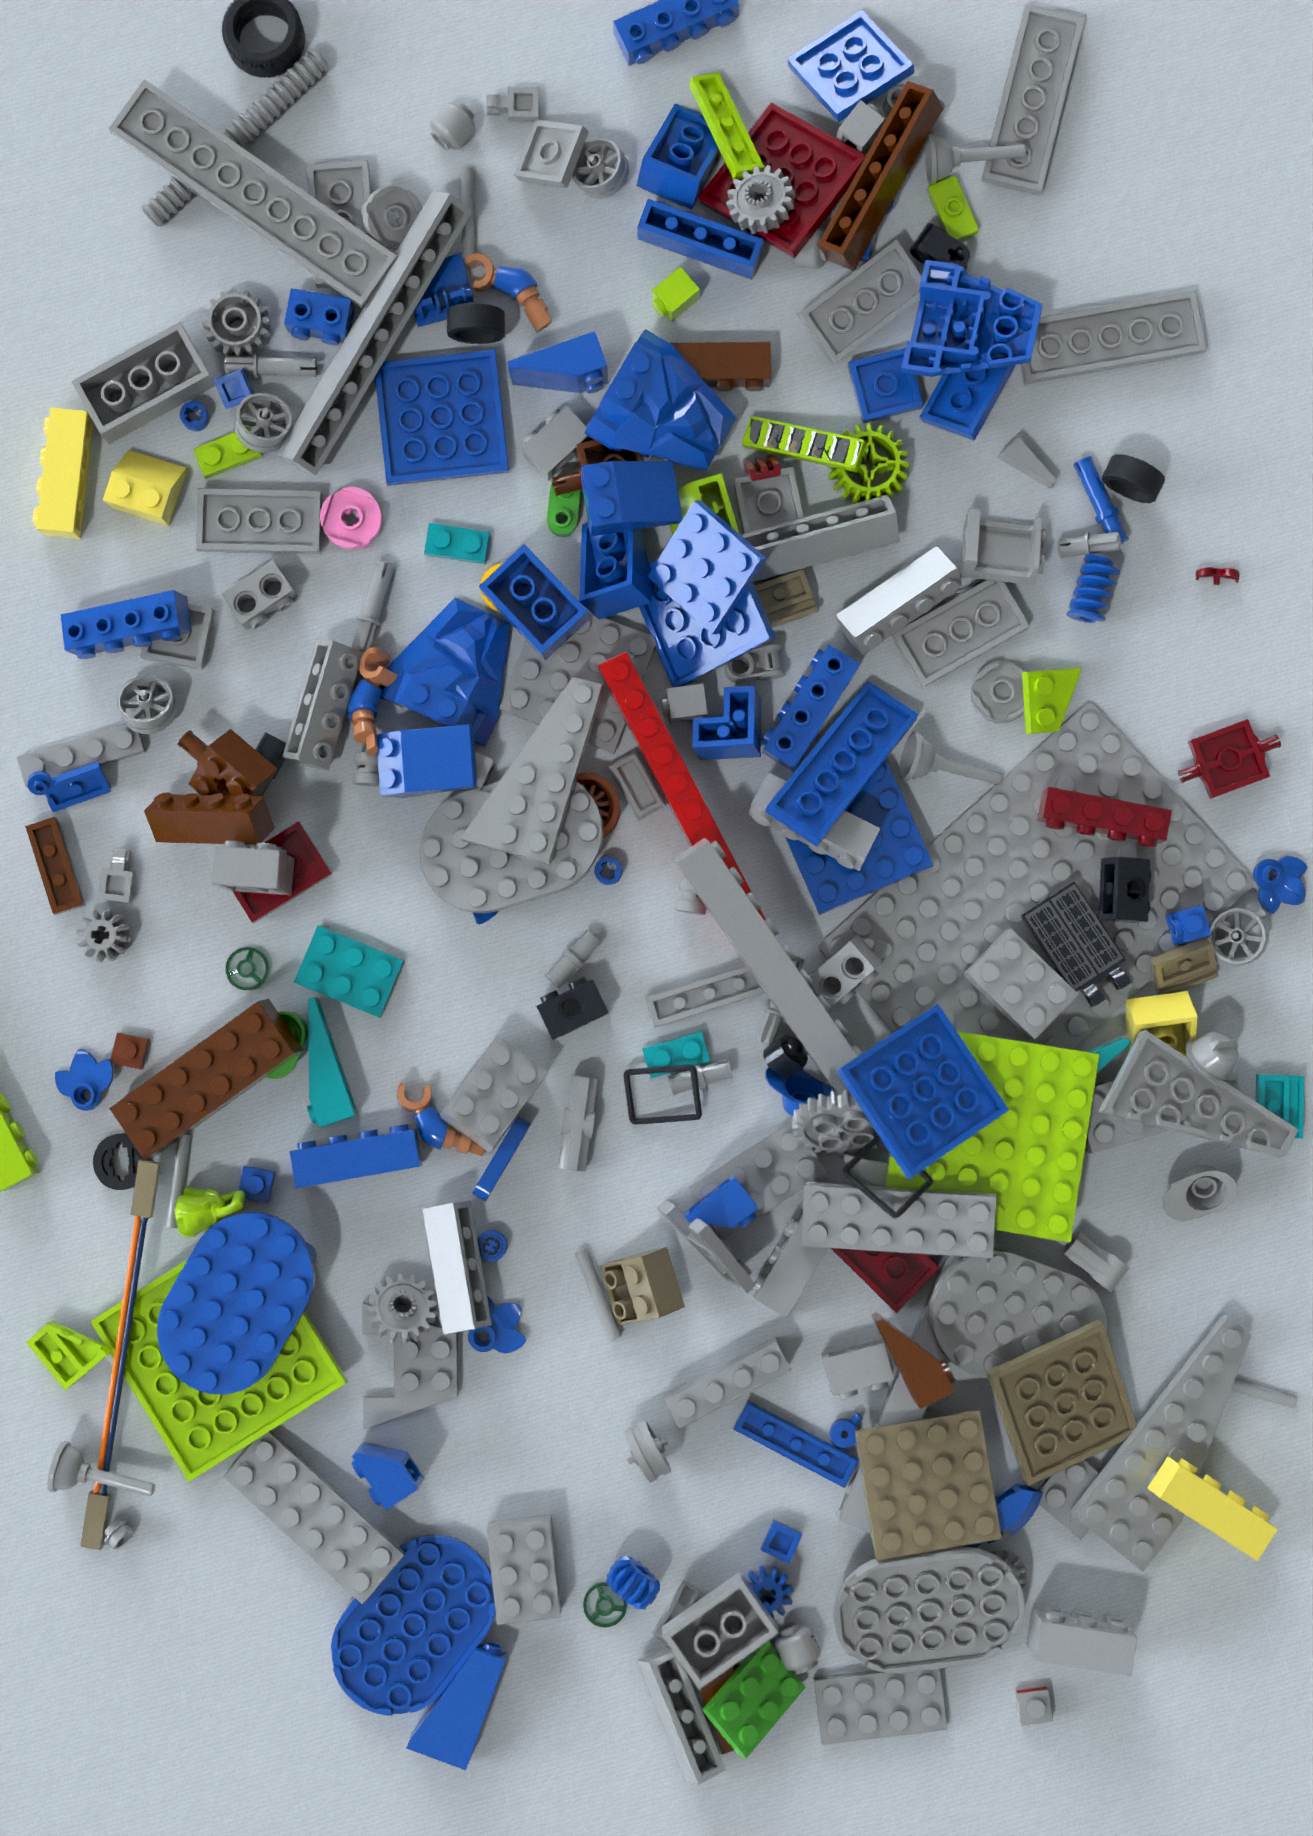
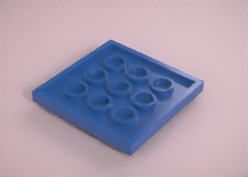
M495 350L383 362L375 376L387 486L509 473Z
M657 560L649 564L650 570L653 568ZM653 581L651 603L639 606L650 635L653 636L656 642L655 647L672 687L685 686L776 638L753 582H751L718 634L712 635Z
M887 760L883 762L846 810L881 828L860 871L855 868H846L840 865L837 859L827 854H818L811 850L809 845L799 840H790L785 837L819 915L933 867L932 860Z
M939 1004L933 1006L836 1071L907 1179L912 1178L1009 1111Z

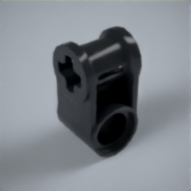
M931 223L926 224L909 249L912 256L925 264V260L952 263L950 261L958 258L959 260L955 261L954 264L964 267L965 272L970 258V251L964 243L959 242L940 227Z

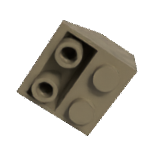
M667 1247L645 1251L600 1265L617 1326L660 1318L685 1307Z

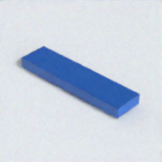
M748 1400L733 1427V1430L843 1488L846 1487L859 1461L857 1457Z

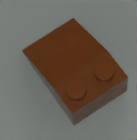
M877 1312L871 1315L913 1401L920 1410L955 1393L951 1384L956 1382L944 1360L939 1362L934 1355Z

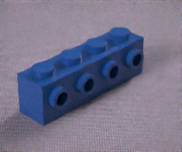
M658 0L614 20V36L629 66L634 63L643 64L649 61L654 54L663 50L665 52L672 51L681 42L690 38L699 39L707 34L708 30L717 26L725 27L730 25L738 17L739 2L738 0Z
M647 199L637 226L638 240L751 280L763 250L764 239L757 237L755 234L730 228L722 222H713L700 217L694 212L679 210L662 201Z
M175 590L61 614L64 650L76 655L79 659L94 658L96 653L103 651L119 653L124 651V647L131 645L147 647L153 644L152 641L160 639L163 641L179 640L183 634L192 633L188 598Z
M828 645L825 651L821 649L817 651L810 662L814 669L809 677L802 675L793 690L798 693L792 703L786 701L777 715L781 719L776 729L770 726L761 740V743L765 745L762 753L792 772L797 767L860 666V663L831 645Z
M408 1124L389 1127L390 1133L378 1135L377 1129L359 1132V1139L348 1141L346 1135L328 1138L329 1144L316 1146V1140L297 1143L298 1150L289 1151L295 1188L420 1167L423 1163L417 1128L409 1130Z

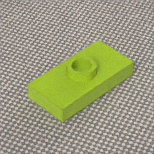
M956 175L927 187L928 195L941 226L948 235L961 241L978 234L979 229Z

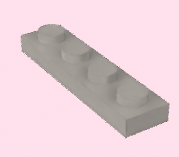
M124 724L18 756L17 760L25 787H28V777L37 771H43L51 777H55L97 761L102 766L145 753L146 749L141 733L134 732Z
M744 966L646 997V1002L654 1027H658L765 993V991L749 968Z

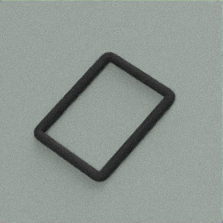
M694 1065L628 1069L624 1072L628 1114L632 1124L699 1120L702 1117L697 1071ZM690 1070L696 1114L635 1119L630 1075Z
M878 1135L842 1169V1175L893 1218H899L933 1184V1179L924 1170L919 1172L918 1175L926 1180V1182L896 1212L849 1173L878 1142L885 1146Z

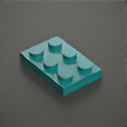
M317 926L294 983L381 1018L404 961L331 930Z

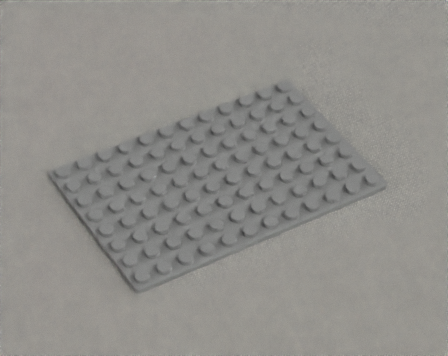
M1087 703L1065 722L1058 732H1054L1004 777L1000 784L994 786L926 848L933 867L880 889L819 945V950L829 959L857 934L882 960V963L875 969L879 974L866 986L860 982L854 989L893 1032H896L933 1006L939 1004L956 1031L1073 1050L1126 1002V999H1130L1153 978L1150 958L1192 942L1173 945L1165 915L1203 905L1210 926L1219 914L1227 911L1254 886V879L1095 705ZM1047 787H1053L1172 810L1167 841L1157 844L1156 847H1146L1138 845V840L1126 838L1125 842L1107 839V834L1095 832V836L1076 833V828L1064 827V830L1045 827L1046 823L1037 821L1042 791ZM1119 856L1150 859L1151 881L1149 883L1150 911L1148 913V922L1101 921L1126 959L1119 964V967L1132 982L1118 991L1109 977L1096 984L1095 986L1106 999L1103 1002L1090 1007L1082 992L1078 990L1077 993L1079 995L1036 1039L1029 1040L962 975L1005 930L1010 928L1058 974L1021 915L1072 882H1075L1099 918L1101 858ZM851 958L855 968H864L863 962L859 958Z

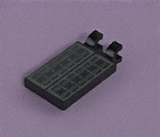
M1072 882L1021 915L1023 921L1060 977L1076 992L1080 990L1090 1007L1106 1000L1095 986L1105 978H1110L1117 991L1132 983L1126 973L1119 967V964L1126 959L1075 882Z

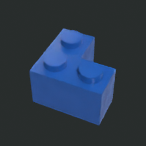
M755 686L724 687L723 717L693 718L692 748L700 760L761 757V697Z

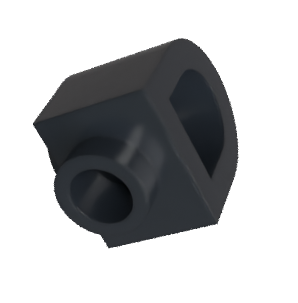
M789 1035L781 1036L763 1051L764 1060L768 1067L785 1079L802 1070L808 1060L807 1055L803 1053V1046L799 1040Z

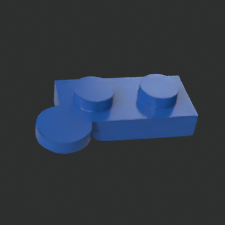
M99 761L55 777H51L46 772L37 771L32 773L27 780V786L31 793L46 795L52 812L111 792V785Z

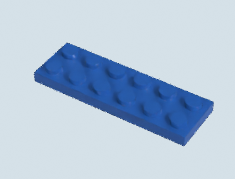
M867 681L767 805L765 812L818 847L912 727L919 714Z

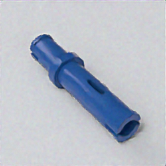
M1092 456L1082 458L1073 466L1076 468L1096 512L1095 520L1097 524H1101L1105 533H1119L1121 544H1123L1129 538L1119 520L1118 515L1120 512L1117 507L1114 508L1093 463Z

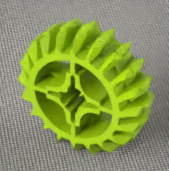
M867 423L864 432H862L858 424L854 426V435L849 430L843 432L844 436L863 439L867 443L858 472L849 471V473L857 474L861 478L862 486L853 482L845 470L826 466L833 470L828 474V479L838 480L834 484L833 489L838 491L844 488L845 490L841 496L844 500L850 494L853 495L852 504L858 503L860 498L866 501L881 497L882 495H888L890 500H892L894 497L892 490L899 493L903 488L900 482L907 481L908 475L903 471L909 470L910 463L902 460L907 458L909 453L907 450L898 451L902 447L903 441L901 439L895 442L892 441L895 435L894 431H890L887 436L883 435V425L878 427L877 432L872 431L873 426L871 423ZM874 445L886 451L891 460H888V457L879 456L875 451ZM867 454H869L870 465L873 466L869 477L866 465H864ZM885 471H893L891 477L885 483L872 487L874 476L885 474Z

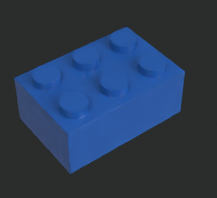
M525 544L479 585L482 594L545 661L591 619L587 609Z

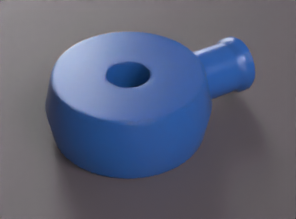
M854 1412L850 1419L843 1418L835 1421L829 1431L832 1443L843 1449L852 1447L856 1443L854 1430H858L857 1425L863 1417L859 1413ZM842 1431H847L846 1436H841Z

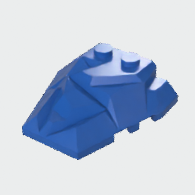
M925 260L920 282V302L911 341H907L901 372L934 377L1031 363L1042 303L1007 288L1003 291L990 285V279L981 276L980 279L965 273V268L958 264Z
M645 329L633 345L604 394L584 434L611 450L620 452L621 449L640 453L639 456L649 458L650 456L668 459V461H672L676 465L706 471L737 417L672 344Z
M455 597L387 666L386 669L397 674L398 677L389 686H380V689L383 690L381 698L401 708L404 706L444 726L473 725L474 743L486 747L499 719V703L503 689L502 680L511 624Z

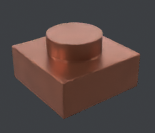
M117 1032L110 1059L111 1062L143 1070L150 1039Z

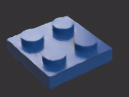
M905 348L848 362V370L863 424L922 409L923 402L915 374L901 372Z

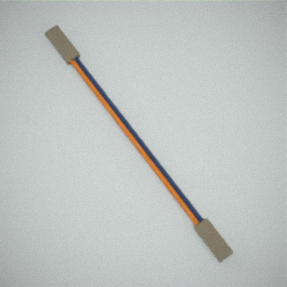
M142 1159L138 1161L130 1214L134 1215L135 1222L97 1469L107 1472L110 1471L147 1221L154 1214L161 1163ZM95 1482L93 1491L88 1493L80 1547L95 1550L103 1548L104 1532L106 1530L111 1494H107V1485Z

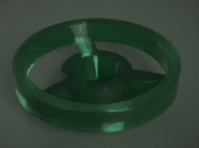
M243 947L234 951L229 956L225 971L229 982L234 987L249 991L259 988L266 982L270 966L268 959L261 951L251 947ZM242 951H249L247 958L238 963L237 969L230 971L232 959ZM254 952L258 953L265 962L266 970L263 979L256 974L257 966L252 961ZM245 963H250L252 966V971L248 975L243 974L241 970L242 965ZM239 974L244 978L252 977L258 984L252 987H242L236 984L231 976Z
M599 1582L591 1586L584 1596V1613L587 1619L594 1625L611 1627L623 1619L627 1610V1603L624 1601V1606L614 1604L613 1598L605 1595L602 1586H609L607 1582ZM597 1588L599 1598L596 1601V1612L590 1616L586 1602L589 1594ZM603 1600H607L611 1604V1608L607 1611H603L599 1607V1603ZM613 1611H622L621 1615L612 1622L602 1623L596 1621L600 1615L608 1616Z

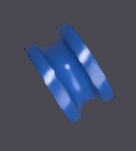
M190 401L185 403L180 410L181 422L188 430L199 432L208 426L210 416L202 403ZM198 410L202 411L199 412L201 416L199 422L197 420H193L191 423L188 422L191 420L188 416L191 411L193 413H196Z
M604 857L596 863L594 873L600 883L613 885L620 880L622 867L617 859ZM604 863H609V866L614 864L617 867L614 871L615 877L608 880L607 876H605V879L601 877L600 873L603 871L602 865Z

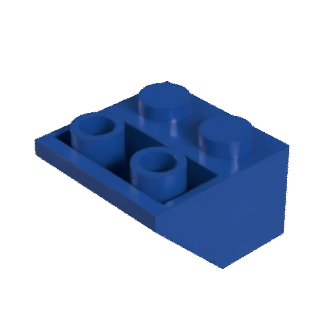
M364 1442L352 1455L354 1459L351 1462L353 1469L361 1479L363 1477L366 1478L371 1486L369 1489L370 1496L378 1506L382 1504L385 1510H388L417 1491L425 1479L407 1451Z

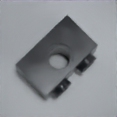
M1119 856L1101 858L1099 920L1125 923L1148 922V913L1150 911L1149 883L1151 881L1150 859Z
M582 977L568 984L569 991L559 995L557 990L540 998L542 1004L536 1007L552 1040L609 1014L593 979L587 981L585 977ZM569 998H575L580 1002V1011L574 1016H568L563 1011V1004Z

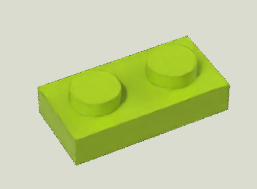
M246 427V429L250 431L251 427ZM235 432L193 448L206 480L263 457L261 452H255L245 447L238 440Z

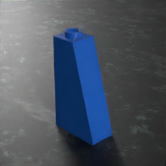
M486 1641L484 1644L480 1643L474 1649L456 1676L414 1729L406 1749L463 1770L467 1769L506 1660L507 1653L502 1651L503 1648L500 1645Z

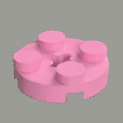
M346 487L334 495L331 494L324 501L320 511V522L325 535L334 545L342 549L356 550L369 547L372 541L377 538L382 528L383 517L379 504L369 492L361 488ZM352 511H355L356 517L359 518L358 523L347 526V521L343 519L344 515H350Z

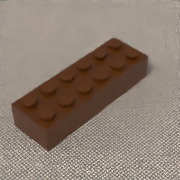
M270 999L257 1001L109 1109L142 1158L146 1160L160 1154L181 1137L188 1134L304 1051V1049Z

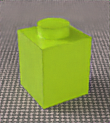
M680 266L652 289L653 302L651 304L661 317L666 315L672 322L700 299V289Z

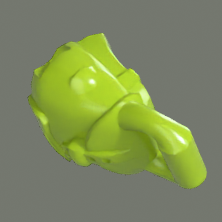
M187 1186L183 1195L178 1197L175 1206L178 1232L184 1237H197L198 1233L204 1230L206 1232L213 1225L221 1221L222 1217L241 1211L246 1194L238 1190L220 1196L212 1188L206 1190Z

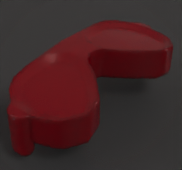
M1206 567L1196 570L1195 580H1199V577H1214L1213 585H1219L1220 577L1234 579L1236 583L1239 582V572L1236 569Z

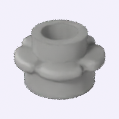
M116 1520L111 1523L104 1532L106 1534L104 1543L106 1545L109 1543L114 1549L122 1547L134 1534L129 1525L130 1522L128 1520L122 1522Z

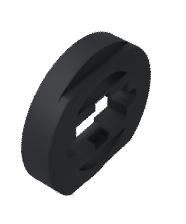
M115 1134L105 1138L99 1143L93 1156V1168L97 1178L104 1186L110 1189L126 1190L135 1187L137 1171L135 1172L134 1150L139 1160H144L127 1134ZM119 1143H122V1148L127 1147L129 1157V1175H125L123 1181L120 1180V1176H115L113 1160L114 1148H118ZM106 1152L108 1159V1173L104 1168V1156Z

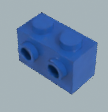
M291 288L284 325L288 333L296 339L309 340L310 337L321 339L325 344L338 346L340 342L343 343L352 327L355 307L349 298Z

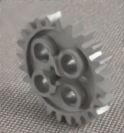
M844 1090L842 1095H837L834 1091H831L828 1097L818 1094V1100L808 1098V1104L800 1103L799 1109L794 1110V1116H792L793 1137L797 1138L798 1144L804 1143L806 1149L814 1147V1152L816 1153L826 1150V1155H830L833 1151H836L839 1156H842L845 1151H849L851 1155H855V1150L861 1151L875 1136H878L854 1097L849 1095L847 1090ZM878 1143L873 1148L877 1149Z

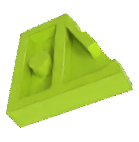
M1081 668L1022 672L1026 734L1058 732L1060 730L1079 679Z
M53 1320L26 1342L65 1391L112 1352L109 1347Z

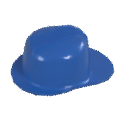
M769 1067L765 1071V1078L768 1084L782 1095L783 1108L791 1116H794V1110L799 1109L800 1103L808 1104V1098L818 1100V1094L828 1097L831 1091H833L831 1087L817 1080L803 1069L787 1079L781 1077Z

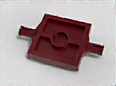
M1246 719L1188 741L1194 757V766L1179 770L1178 777L1190 773V775L1180 778L1181 783L1199 777L1205 785L1209 798H1215L1270 777L1265 764L1264 752L1281 747V741L1269 745V743L1279 740L1278 735L1260 741L1253 733L1249 720Z

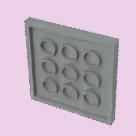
M588 612L591 619L546 661L525 641L499 710L539 725L572 677L602 684L604 690L587 744L614 754L626 722L598 670V665L626 651L641 681H643L656 648V642L651 635L606 618L597 619L592 613Z

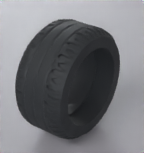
M234 0L227 8L223 17L222 37L232 61L245 73L259 78L276 77V75L284 74L289 68H293L294 63L299 61L305 46V31L297 9L289 0ZM265 15L275 16L288 24V32L284 41L272 51L256 53L245 49L239 44L243 28L256 17Z

